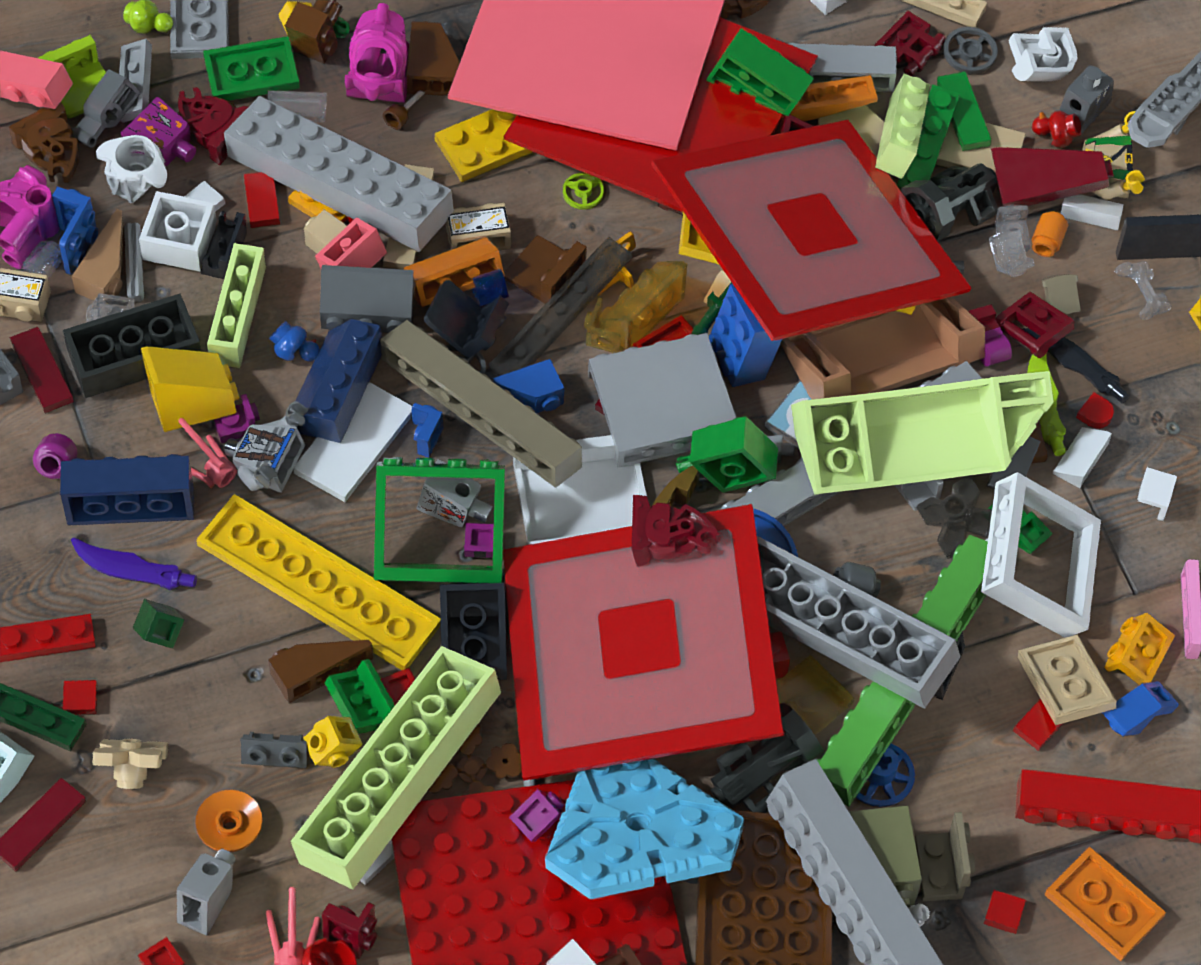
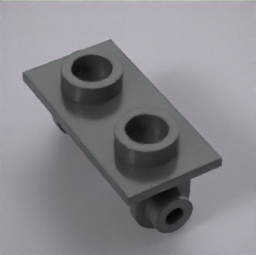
M250 731L249 735L243 734V737H241V764L307 768L308 748L307 741H304L303 735H280L279 739H274V734Z

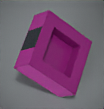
M466 523L464 557L493 558L494 524Z

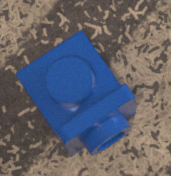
M414 403L411 408L412 422L418 425L415 430L414 441H417L418 454L429 458L443 430V415L441 411H438L433 406H423Z

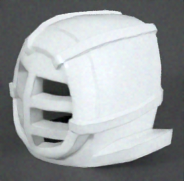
M132 135L109 140L96 150L97 158L106 161L105 175L112 190L111 193L128 200L129 203H134L152 185L156 188H161L166 183L167 171L164 166V158L159 147L147 137Z

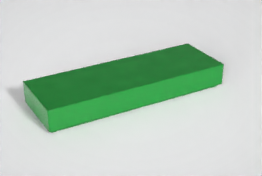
M966 72L938 76V86L960 93L951 122L962 151L990 146L992 139Z

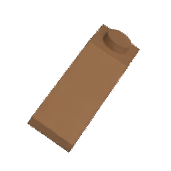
M116 209L72 275L75 293L105 306L109 304L113 297L119 295L123 285L125 225L121 210Z

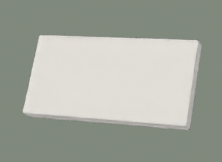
M369 382L342 442L337 443L317 437L296 463L293 469L294 474L346 502L411 419L412 406Z

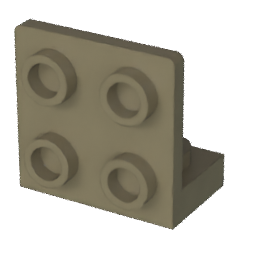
M962 812L954 813L949 833L915 836L922 878L920 885L923 902L963 899L966 887H970V874L975 873V860L973 853L968 854L967 843H970L969 823L963 822Z

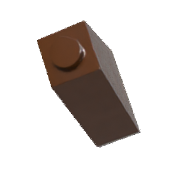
M412 21L406 75L407 94H416L422 91L424 95L448 96L460 64L441 23Z

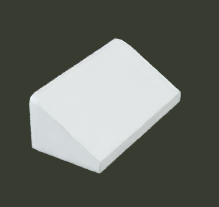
M1079 194L1064 198L1061 214L1067 219L1118 230L1123 204Z
M1082 427L1053 471V474L1080 488L1108 446L1112 433Z

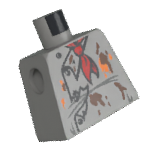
M437 459L436 463L446 464L445 462ZM427 477L416 509L455 526L463 527L468 516L485 523L493 506L477 499L481 485L471 478Z

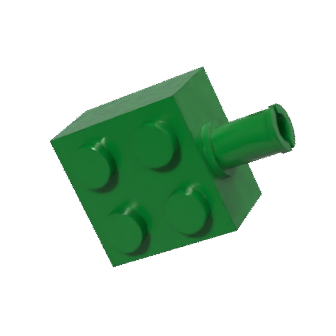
M746 416L737 417L727 422L708 425L705 428L692 431L691 453L687 456L678 457L676 461L680 463H676V467L680 474L685 469L694 466L724 493L776 479L778 446Z

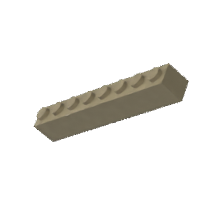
M406 320L380 339L382 360L553 487L557 488L582 468V446H580L577 440L569 438L558 430L552 422H547L537 415L530 406L524 405L515 399L508 390H503L493 383L486 374H481L471 367L465 359L453 354L443 343H438L427 335L421 327H416Z

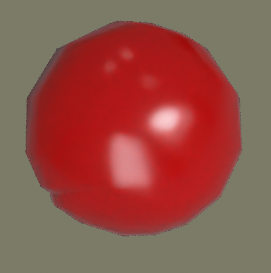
M327 938L317 940L309 945L304 951L302 965H358L355 953L347 942L343 940L327 941Z

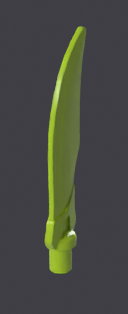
M1032 354L1027 373L1050 372L1047 354L1042 358H1037ZM1050 373L1054 402L1048 411L1043 413L1039 422L1044 442L1051 445L1055 456H1062L1066 453L1063 444L1066 428L1059 418L1057 411L1059 392Z

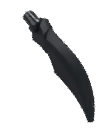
M1021 328L1036 339L1040 337V335L1029 328ZM1063 337L1048 349V352L1065 368L1082 374L1100 393L1112 395L1120 403L1126 402L1130 394L1120 386L1119 377L1111 372H1107L1071 340Z

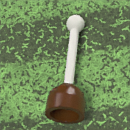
M417 92L403 106L393 104L383 112L385 123L395 130L403 127L409 118L407 110L424 95V92Z

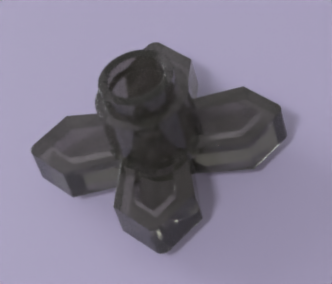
M966 476L954 483L952 494L944 500L930 497L916 506L919 515L926 525L942 527L937 543L948 559L953 557L958 545L964 544L967 532L985 538L989 536L992 509L975 507L980 492L970 476Z

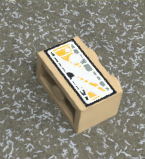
M488 203L483 206L470 208L459 207L454 209V212L447 219L446 229L451 250L485 237L498 250L511 248V230L505 203Z
M0 268V316L13 317L26 322L31 320L42 322L51 293L47 275Z

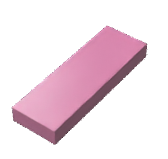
M1187 560L1181 573L1184 649L1186 659H1198L1201 652L1199 560Z

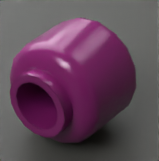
M60 433L49 434L40 441L34 451V467L38 473L46 478L60 479L61 461H71L77 458V447L72 439Z

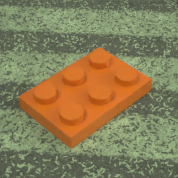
M1090 846L1045 892V896L1119 961H1122L1166 914L1161 907Z

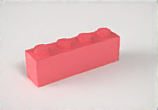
M0 51V97L14 102L20 101L33 104L37 107L43 106L56 109L73 85L63 63Z

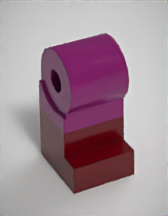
M990 304L968 311L985 327V358L980 359L983 365L991 366L1010 360L1012 357L1011 345L1007 337L1002 334L1003 332L995 319L997 313L993 306Z

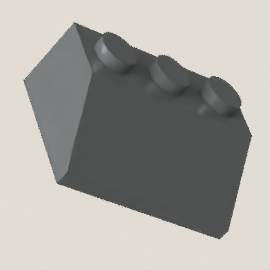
M322 265L320 292L321 329L332 330L350 319L380 325L382 333L391 332L406 320L413 324L415 308L414 270Z

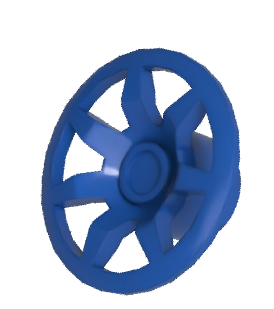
M891 743L868 777L870 784L866 796L859 792L856 798L865 804L878 807L891 806L902 801L910 793L915 781L914 765L906 752ZM902 760L908 768L909 777L897 771L898 765ZM893 780L898 783H907L905 789L897 796L892 788L891 782ZM882 786L889 799L875 800L872 799V796L877 787Z

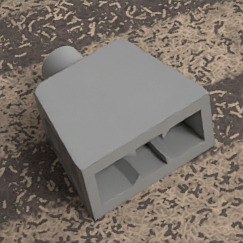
M220 849L215 857L206 853L199 856L177 888V923L206 936L209 934L232 891V866L236 858L231 852Z

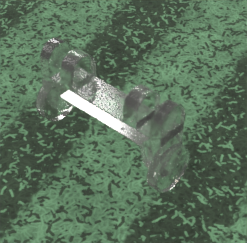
M1142 261L1133 264L1125 262L1120 264L1115 269V272L1119 277L1124 276L1134 279L1145 297L1146 305L1139 312L1141 320H1147L1154 315L1168 312L1172 306L1170 302H1166L1167 297L1165 293L1156 294L1149 282L1154 277V273L1151 269H1148V262Z

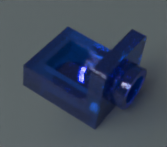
M501 269L473 278L475 287L471 290L480 306L491 303L499 296H502L504 299L509 297Z

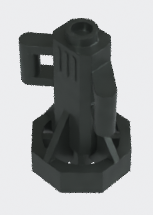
M978 163L971 168L951 166L933 176L930 180H915L902 187L901 190L937 241L949 235L957 213L963 209H966L970 222L974 226H978L999 213L992 194L996 189L998 180L994 170L986 167L983 163ZM982 199L985 208L979 211L976 202Z
M784 702L780 704L784 736L762 739L752 748L746 742L736 744L716 759L721 771L711 778V782L715 787L710 791L719 803H727L730 807L734 808L743 802L750 812L766 813L768 812L766 800L774 789L769 780L781 771L793 770L814 759H822L825 754L824 749L811 729L793 708ZM763 786L769 794L757 804H754L748 796Z

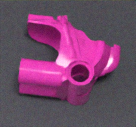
M379 3L377 9L368 10L362 14L351 38L349 46L351 71L345 75L346 96L368 99L369 101H375L378 97V100L405 103L407 95V77L405 75L409 55L403 17L389 10L387 4ZM381 48L386 50V54L380 53Z
M26 165L24 168L19 167V171L12 179L0 182V226L6 227L0 234V246L5 249L2 253V258L16 269H22L42 241H47V238L56 235L60 229L52 194L46 186V177L41 171L30 165Z

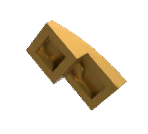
M694 466L685 469L667 484L653 505L656 503H669L672 507L674 502L683 506L687 505L699 483L700 472Z

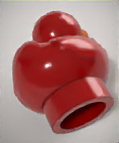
M1059 110L1051 113L1049 118H1047L1044 112H1040L1039 117L1035 118L1032 122L1033 132L1039 136H1045L1050 132L1053 138L1051 144L1057 148L1069 146L1073 142L1074 137L1081 136L1082 134L1081 123L1076 113L1068 115L1066 112Z

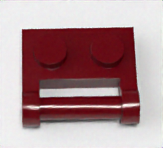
M1028 292L995 318L1003 333L1005 332L1028 347L1030 353L1037 358H1042L1052 345L1074 329V320L1032 292ZM1017 320L1040 335L1038 339L1034 338L1012 322Z

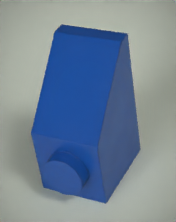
M551 359L493 378V383L503 390H508L515 399L524 405L530 406L535 413L552 411L564 404V386Z

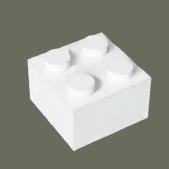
M156 191L139 238L142 260L200 272L204 255L207 254L217 225L214 203Z

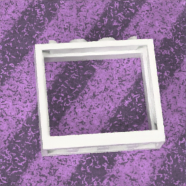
M1018 472L996 482L981 592L1064 638L1088 630L1101 520ZM1023 504L1074 532L1065 607L1014 580Z

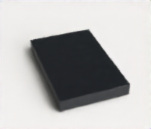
M1201 214L1125 218L1116 248L1117 260L1201 257Z

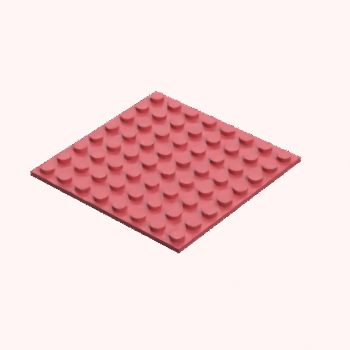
M483 0L448 93V99L677 150L725 0Z

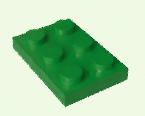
M288 36L203 51L213 97L231 101L300 89Z

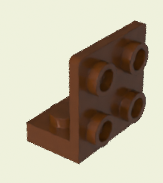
M537 235L507 268L503 278L549 307H552L586 268L587 247L576 241L570 249L562 250Z

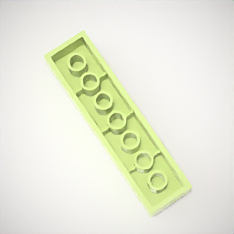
M441 646L291 840L299 864L353 890L501 694L495 669Z

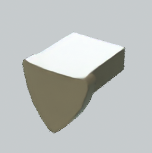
M1061 274L1043 278L1042 285L1045 291L1046 302L1064 314L1080 312L1076 284L1078 275Z

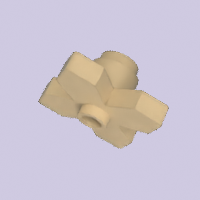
M104 739L100 743V748H96L93 751V765L114 766L113 778L117 780V787L142 788L143 780L147 779V768H160L162 759L167 758L168 742L148 741L141 743L139 739Z

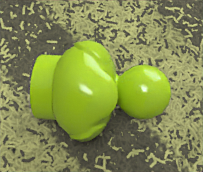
M150 0L131 1L124 9V21L130 24L133 31L146 34L154 28L159 32H168L173 26L172 17L167 13H159L155 3Z

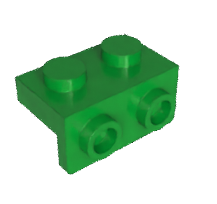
M369 659L362 660L356 670L329 675L325 681V685L342 717H351L358 734L376 731L395 707L393 699L389 696L380 680L379 673L374 669Z

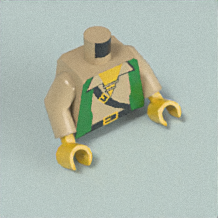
M1132 111L1125 116V125L1121 123L1100 135L1084 141L1082 151H1102L1104 161L1110 159L1114 177L1108 178L1110 187L1092 191L1105 200L1116 197L1128 198L1130 190L1134 194H1139L1143 191L1144 187L1141 182H1144L1145 178L1141 171H1133L1131 136H1128L1129 129L1127 126L1130 118L1136 111Z

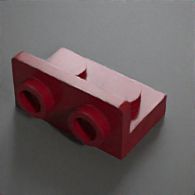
M368 902L360 916L357 917L351 909L340 905L337 907L328 903L322 912L323 938H327V941L343 940L347 942L354 951L356 959L359 960L364 950H371L378 936V933L375 932L378 920L375 918V905Z

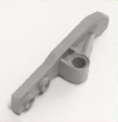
M1201 51L1180 73L1168 76L1130 118L1127 126L1132 140L1146 148L1162 146L1172 133L1177 135L1190 113L1201 103Z

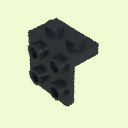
M445 280L441 283L424 317V321L468 359L480 350L486 351L493 345L496 340L494 334L506 319L504 314L509 302L502 296H499L482 308L452 281Z

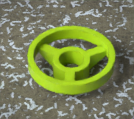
M587 173L573 174L566 179L563 185L564 200L576 209L587 210L594 208L602 201L604 196V186L601 180ZM598 185L601 190L600 196L595 201L587 204V198L592 194V188ZM585 186L588 190L582 191L579 187ZM567 187L574 189L576 196L582 198V204L572 201L567 196Z

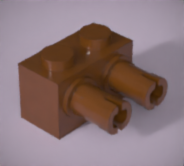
M316 0L313 6L297 2L284 25L293 51L324 64L328 56L334 54L338 45L333 27L343 11L342 5L336 2V0Z

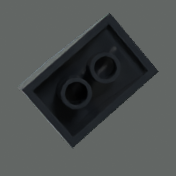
M506 583L440 585L441 646L495 669L498 680H507Z

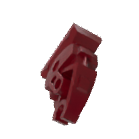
M198 87L193 88L195 97L191 99L186 98L185 91H180L178 115L188 123L190 135L194 134L196 136L197 143L209 150L210 159L216 164L221 165L228 157L224 132L248 106L237 108L225 99L202 96Z
M633 495L631 551L636 567L646 565L651 558L672 559L688 555L696 549L704 554H709L711 551L710 544L703 541L711 538L718 544L721 540L714 525L703 513L685 504L681 509L671 507L669 503H656L650 507L647 496Z

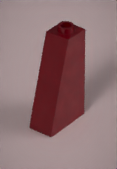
M991 148L1005 212L1109 188L1108 178L1114 177L1110 159L1104 161L1102 151Z

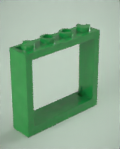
M402 457L384 458V462H377L374 580L502 583L505 465H499V461H489V459L480 460L479 465L467 464L466 459L457 458L448 459V464L435 463L434 458H416V463H404ZM386 476L495 479L493 566L384 563Z

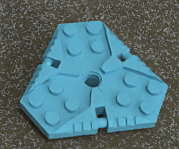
M654 758L578 771L575 782L572 785V790L569 793V798L565 804L566 811L560 817V822L557 825V830L547 852L545 868L589 899L654 886V878L664 876L666 882L671 883L731 870L743 831L744 817L726 805L719 803L717 799L712 798L697 786H689L686 784L685 778L677 775V773L660 764Z

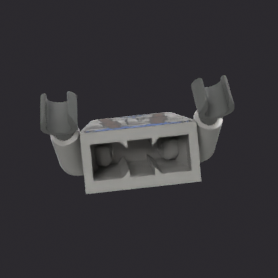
M294 401L288 406L286 415L282 419L263 425L253 424L248 427L242 440L232 438L227 440L225 455L233 457V463L238 470V477L251 491H257L265 487L282 493L305 447V443L296 426L304 424L305 418L303 415L308 412V408L298 401Z

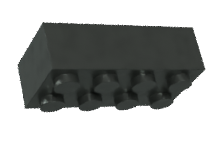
M181 293L63 330L66 348L85 398L148 379L141 352L143 347L201 352L199 338Z

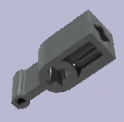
M108 69L86 99L83 107L85 116L77 127L72 128L73 138H77V141L90 148L94 147L97 143V138L105 127L112 128L116 126L141 91L127 78Z

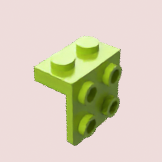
M91 35L74 40L68 45L37 57L43 60L63 63L73 82V85L61 101L66 109L67 118H73L84 113L83 107L86 99L106 73L98 60L96 43Z

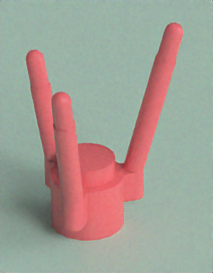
M180 418L178 420L180 425L210 458L204 466L206 475L191 467L192 476L202 480L210 488L215 484L219 488L227 486L237 474L236 466L226 457L211 435H207L206 439L214 452L183 418Z
M292 886L289 888L288 941L283 943V948L280 947L273 913L271 910L266 911L267 924L274 950V965H302L305 949L302 942L296 941V889ZM318 916L314 918L306 948L316 941L321 921Z

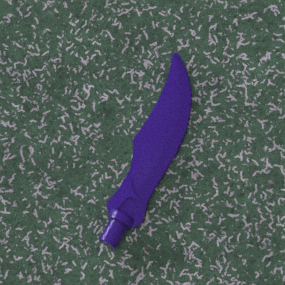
M75 537L71 539L78 556L90 567L103 574L120 579L157 584L168 590L179 586L192 588L196 586L197 576L182 573V570H179L176 565L149 563L134 553L103 549L84 543Z

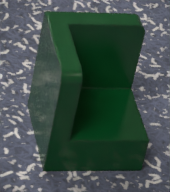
M144 599L133 629L145 641L173 649L185 619L171 606Z

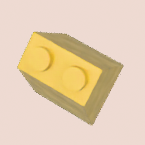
M148 346L141 348L151 396L164 432L183 428L178 421L180 418H183L189 425H194L236 414L234 401L239 400L235 382H232L228 364L222 365L218 353Z

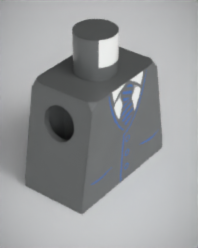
M1090 65L1066 90L1060 110L1068 115L1077 114L1081 123L1082 133L1111 103L1114 80L1098 67ZM1079 104L1082 106L1080 111L1077 110Z

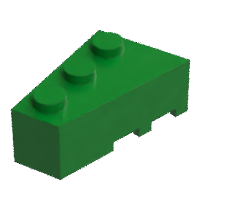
M741 28L706 81L714 84L718 80L731 86V92L739 95L743 91L756 97V103L789 116L814 78L801 67L788 61L778 51L772 50L759 41L756 36Z

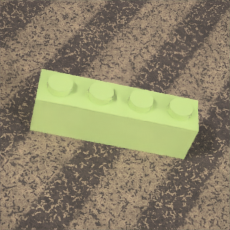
M904 73L891 95L875 168L901 179L917 154L930 90V84L925 83L922 79Z
M236 243L233 245L207 343L208 352L218 353L222 365L228 364L229 367L240 368L266 270L263 247Z

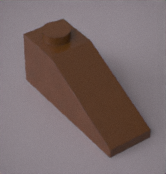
M369 639L296 644L289 649L283 648L278 650L268 659L270 675L287 702L291 703L325 685L329 675L352 671L360 665L362 660H373V646Z

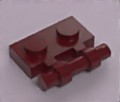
M907 11L874 46L896 47V66L904 60L908 63L903 69L904 73L913 76L916 72H921L926 67V61L931 56H936L941 51L946 38L941 33H937L934 38L928 33L930 32L931 24L912 12ZM917 44L923 47L919 53L913 50Z

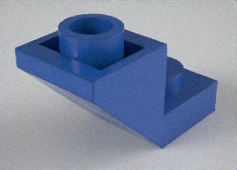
M1159 681L1139 685L1116 702V709L1102 713L1109 720L1110 727L1116 733L1122 736L1140 734L1155 716L1172 713L1179 706V703Z

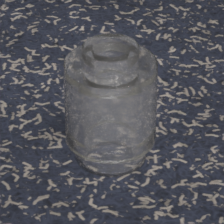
M40 241L23 262L21 271L47 275L49 280L63 262L59 245L53 241Z

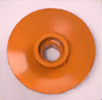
M238 790L219 791L206 798L200 805L195 819L196 830L203 843L216 851L224 849L229 852H236L248 847L258 837L262 828V812L258 803L244 792ZM228 822L236 824L233 829L224 828Z

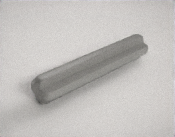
M136 222L127 223L124 226L128 300L132 303L141 302L144 299L143 264L139 243L141 229L140 225Z

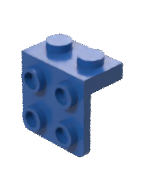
M57 186L52 198L59 228L65 231L61 237L59 247L65 273L73 275L85 257L89 245H93L97 239L99 229L96 227L95 211L92 208L91 198L82 195L74 189L67 190Z

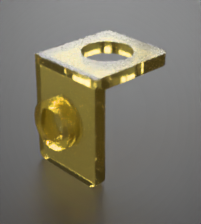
M598 297L594 311H588L584 322V329H587L586 346L618 353L621 350L622 336L618 333L597 328L603 311V298ZM599 337L608 338V339H610L614 344H606V343H603V342L600 341L598 338H599Z

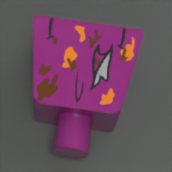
M156 97L121 132L122 137L139 135L147 137L154 142L161 151L165 167L176 157L188 163L196 154V147L189 144L191 135L188 123L159 97Z

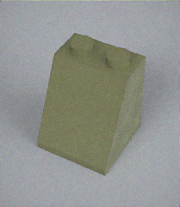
M898 806L848 811L906 906L909 908L915 905L922 878L909 807Z

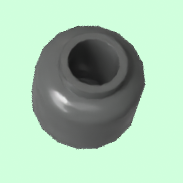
M846 562L841 568L837 567L834 571L833 576L877 598L880 592L881 581L877 579L874 568L854 562Z

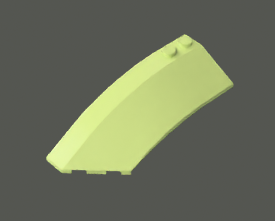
M1045 371L885 392L803 400L792 404L791 409L795 437L814 495L1004 471L1011 463V458L1020 446H1023L1036 428V423L1044 412L1048 411L1054 401L1050 372Z

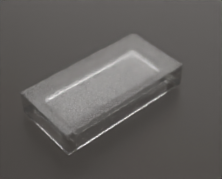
M268 91L269 101L312 122H325L327 93Z

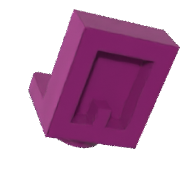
M247 394L240 395L241 404L235 405L236 414L213 419L221 443L227 442L230 438H242L248 427L253 424L255 425V421L260 420L255 402L249 403Z
M537 789L509 818L531 842H536L558 819L560 820L564 812L562 808L565 805L552 791L547 794Z

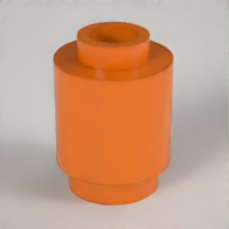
M1051 211L1040 216L1031 239L1032 249L1038 255L1052 257L1055 252L1059 251L1069 226L1061 213Z

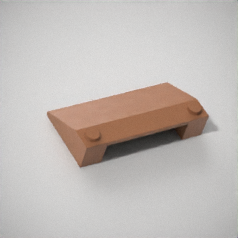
M953 297L916 305L912 315L892 311L784 338L780 344L811 399L885 392L944 372L953 365L957 367L965 361L970 364L973 361L985 358V327Z

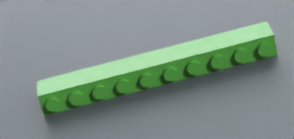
M969 535L963 545L957 546L952 562L948 568L944 567L942 569L937 585L933 591L929 590L926 593L921 609L917 614L912 615L913 618L957 641L961 632L964 631L986 597V594L982 593L981 590L988 541ZM874 681L870 686L866 685L864 687L859 703L854 710L848 711L838 735L834 734L831 737L827 751L822 759H817L843 804L850 807L916 705Z

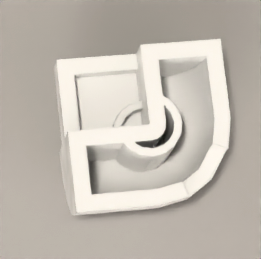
M1043 27L1039 34L1013 33L1009 39V44L1016 61L1012 72L1015 78L1020 81L1049 82L1060 80L1072 71L1078 59L1069 28Z

